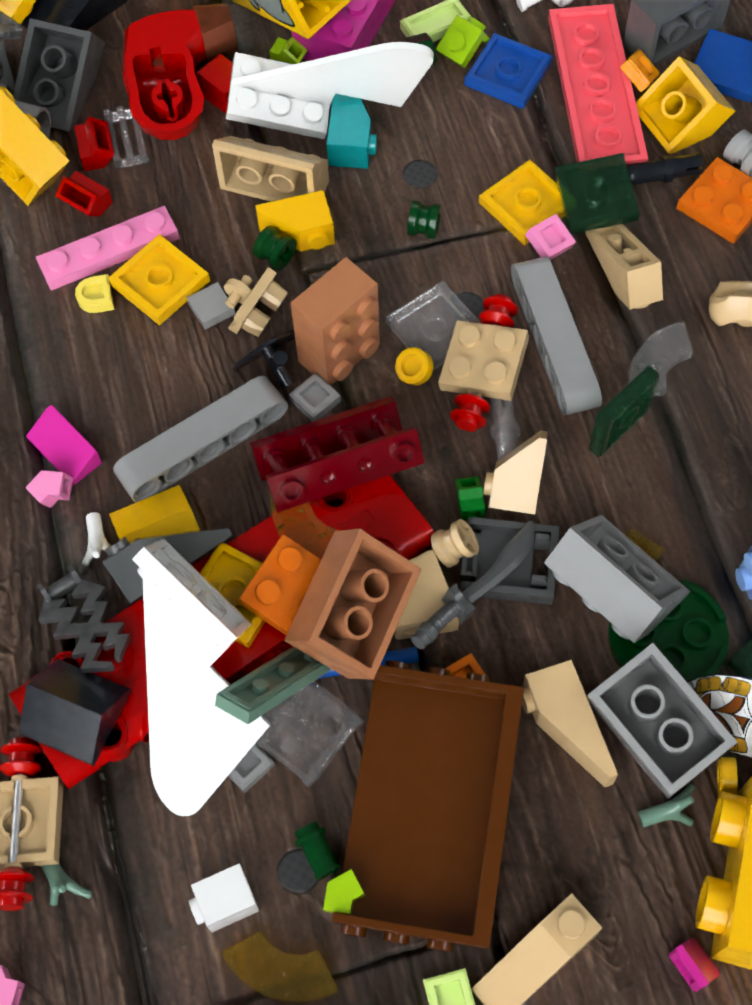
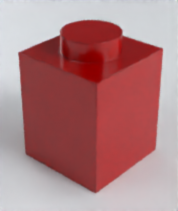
M220 53L197 72V77L204 98L226 114L233 62Z

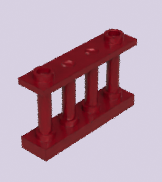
M392 396L250 442L259 476L262 481L267 480L277 513L425 463L417 428L413 426L402 430L396 402Z

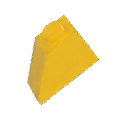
M323 190L255 205L260 232L267 226H273L279 230L281 236H289L295 239L297 243L296 249L301 252L311 249L319 250L335 244L333 220Z

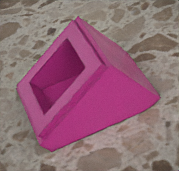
M695 937L685 941L669 953V958L692 991H699L720 975L718 968Z

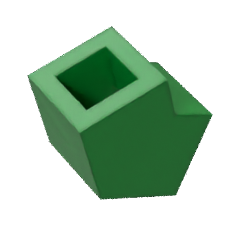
M479 476L455 479L460 519L466 521L469 517L484 518L485 503L483 487Z

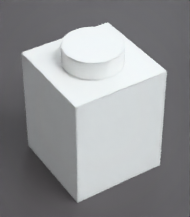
M240 863L191 885L195 898L188 900L193 916L198 925L205 922L211 932H215L259 912Z

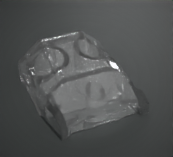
M313 681L262 715L271 725L258 739L256 744L297 775L304 784L311 787L325 771L343 744L365 720L341 700Z

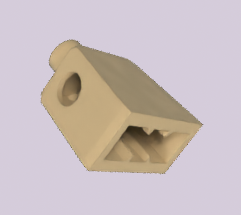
M433 549L409 560L422 570L393 634L395 639L412 638L420 624L426 622L445 605L442 598L449 587ZM455 617L439 633L458 630L459 619Z

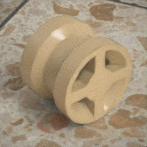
M462 519L453 522L448 530L439 529L431 534L433 550L441 563L446 567L451 568L459 563L460 558H471L479 552L475 533L468 523Z

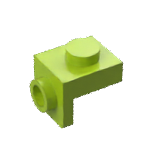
M456 15L436 50L465 69L481 42L486 45L490 39L484 32L486 26L471 16L466 21Z

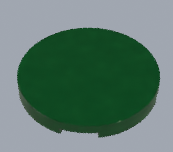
M681 579L679 582L690 590L689 594L647 636L636 643L619 636L613 630L612 623L609 622L608 642L611 653L617 665L621 668L650 644L654 643L686 682L699 676L715 674L723 665L729 651V633L724 611L718 602L703 588L690 581Z

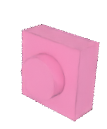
M557 214L530 228L525 234L539 256H548L550 260L571 249L576 243Z

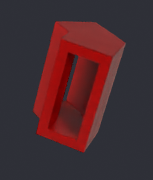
M88 117L84 124L74 125L84 172L105 168L114 156L108 122Z
M75 171L70 177L62 178L55 197L86 215L100 217L113 203L109 189L78 171Z

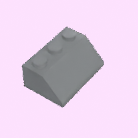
M603 515L570 527L544 562L552 570L556 580L574 589L582 597L583 603L589 609L602 614L612 623L613 630L619 636L630 639L633 643L647 636L690 592Z

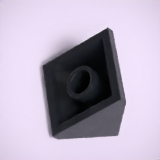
M57 659L27 683L19 734L94 766L132 691L125 686L96 674L83 673L79 667Z

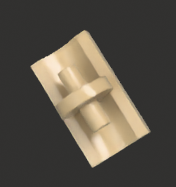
M268 267L253 290L249 288L253 280L247 275H244L241 280L234 278L227 280L224 290L229 297L225 304L232 309L235 308L237 303L242 304L235 314L234 320L229 325V330L238 334L242 328L257 337L260 336L271 318L255 307L259 302H262L276 312L288 294L284 288L273 281L277 272Z

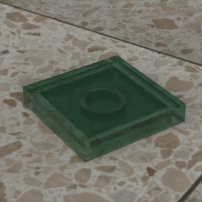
M623 153L555 167L554 173L570 234L639 220L640 214Z
M649 365L597 413L589 450L597 457L602 456L648 412L659 378V373Z

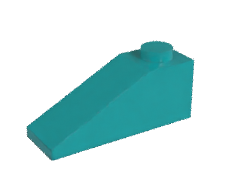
M335 94L332 101L327 137L328 166L368 169L370 155H376L377 134H371V119L360 98Z

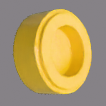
M415 347L403 350L395 363V371L398 378L407 384L416 386L427 382L434 369L432 357L426 351Z
M720 757L717 761L718 797L721 791L737 795L738 776L736 758Z

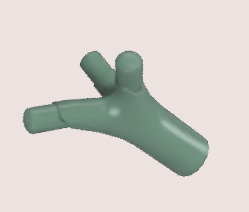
M687 784L680 794L667 802L637 811L642 827H648L667 820L680 821L688 826H692L694 820L681 811L694 803V798L691 796L695 789L694 785Z
M60 864L41 866L49 882L51 893L49 904L51 906L58 905L60 893H64L66 890L88 899L92 897L93 891L77 884L65 873Z

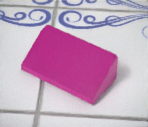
M52 404L45 409L26 435L27 439L59 472H64L73 477L72 486L102 464L95 448Z

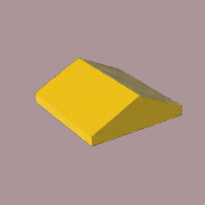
M180 485L109 514L119 540L126 537L129 543L136 538L200 530Z

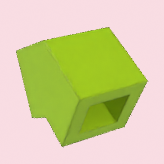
M293 36L288 40L278 37L269 54L271 60L298 64L308 50Z
M352 869L327 882L323 911L352 916L353 903L366 896Z

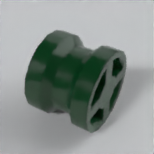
M413 200L409 213L407 234L409 236H416L419 233L426 234L429 239H436L440 223L441 204L434 203L431 206H424L420 201Z
M267 226L257 237L253 247V254L260 260L267 259L270 266L281 270L292 259L297 243L295 239L289 236H281L279 230L275 227Z

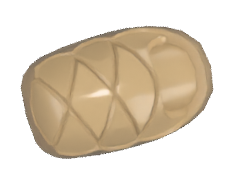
M722 281L719 283L710 296L708 305L710 318L716 325L724 326L729 323H737L739 326L752 327V281Z

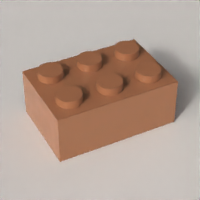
M347 257L342 259L290 302L298 362L311 374L316 372L330 386L337 380H344L359 361L363 358L371 357L377 351L380 344L378 283Z
M360 528L334 531L284 641L348 679L374 680L422 569Z

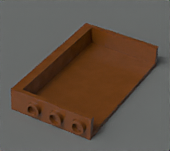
M385 661L384 666L380 665L374 678L342 871L343 874L350 869L353 870L366 896L353 903L352 916L333 913L332 922L341 925L340 933L352 936L366 937L367 929L384 932L383 941L409 945L410 937L428 939L426 948L453 952L454 944L488 950L491 941L524 687L491 682V677L483 674L468 673L466 678L450 676V671L443 668L426 667L425 672L409 670V665L403 662Z

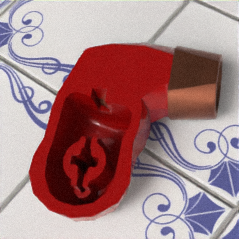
M227 3L193 6V9L167 10L143 17L126 28L122 63L123 80L129 98L131 114L145 133L161 140H177L187 136L198 126L203 111L204 95L196 78L195 67L204 60L205 62L212 61L220 53L226 56L238 51L235 28Z

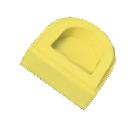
M108 274L86 278L77 285L75 296L81 309L89 313L114 310Z

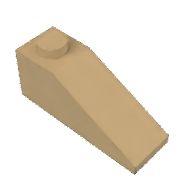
M617 218L585 228V234L615 294L630 310L645 308L651 303L663 300L661 261Z
M572 660L525 674L522 686L524 687L522 706L527 714L532 712L536 724L605 788L612 786L618 773Z
M571 893L471 990L483 1005H523L594 939L602 927Z

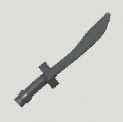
M528 521L504 546L493 566L479 580L463 592L458 589L457 583L447 590L442 598L445 605L426 622H422L416 629V633L412 636L411 641L417 648L424 649L428 644H431L437 638L438 633L455 617L459 619L460 625L468 620L476 609L472 603L499 584L520 565L533 545L535 534L534 522Z

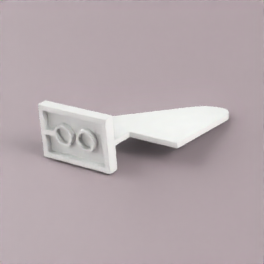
M390 42L298 64H289L235 52L225 119L324 139L327 134L330 105L335 94L402 107L433 64L434 53L429 47L422 44Z
M161 539L143 547L132 559L139 566L137 571L143 578L150 768L154 787L166 807L176 815L190 816L200 810L269 728L271 723L264 716H261L250 724H246L215 706L216 693L231 684L211 665L252 624L165 539Z

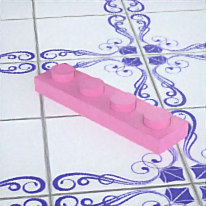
M164 205L36 256V260L52 291L131 259L159 234L170 243L180 238L178 230Z

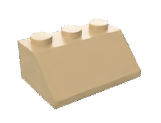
M227 136L214 139L212 148L220 189L271 202L321 190L325 193L329 183L328 159H323L313 154L307 155L291 151L280 146L275 147L258 143L247 138Z

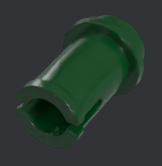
M313 822L295 832L297 841L294 844L297 848H302L317 881L332 875L341 867L337 863L324 837V834L327 832L324 827L320 828L317 822Z

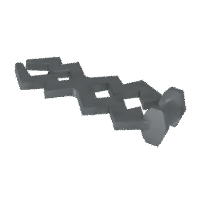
M72 565L67 567L70 572L68 575L47 588H44L41 583L38 584L37 587L45 598L38 619L40 624L59 622L53 635L55 640L80 638L72 653V657L74 659L85 657L80 668L83 673L113 671L115 667L112 662L97 661L102 649L104 648L107 651L115 648L114 658L119 663L124 657L131 636L130 634H122L126 627L124 622L104 623L110 608L108 601H101L107 592L106 587L79 578ZM73 589L75 590L71 595L74 599L87 597L81 611L78 606L65 607L68 603L67 600L59 598ZM79 612L82 615H92L88 623H75ZM107 636L103 645L102 643H94L97 637Z

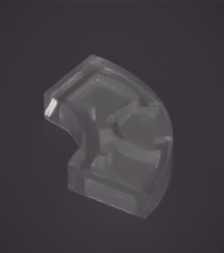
M684 321L668 325L656 331L646 339L645 343L637 351L632 359L627 378L629 401L665 395L668 372L679 362L691 359L693 349Z

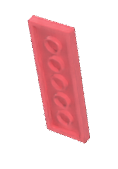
M614 4L549 9L548 21L579 174L597 172V169L600 168L605 169L648 162V154L631 80L620 68L626 61Z

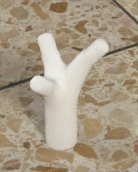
M97 512L86 515L88 546L82 561L84 566H89L93 557L99 558L101 550L105 551V549L111 546L104 536L101 515Z

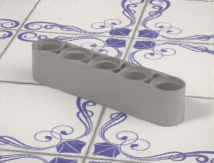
M548 256L512 264L511 277L562 414L566 416L601 407L602 395L599 383Z
M258 376L126 454L116 462L113 472L132 500L139 502L156 495L273 424L286 413L288 404L267 376Z

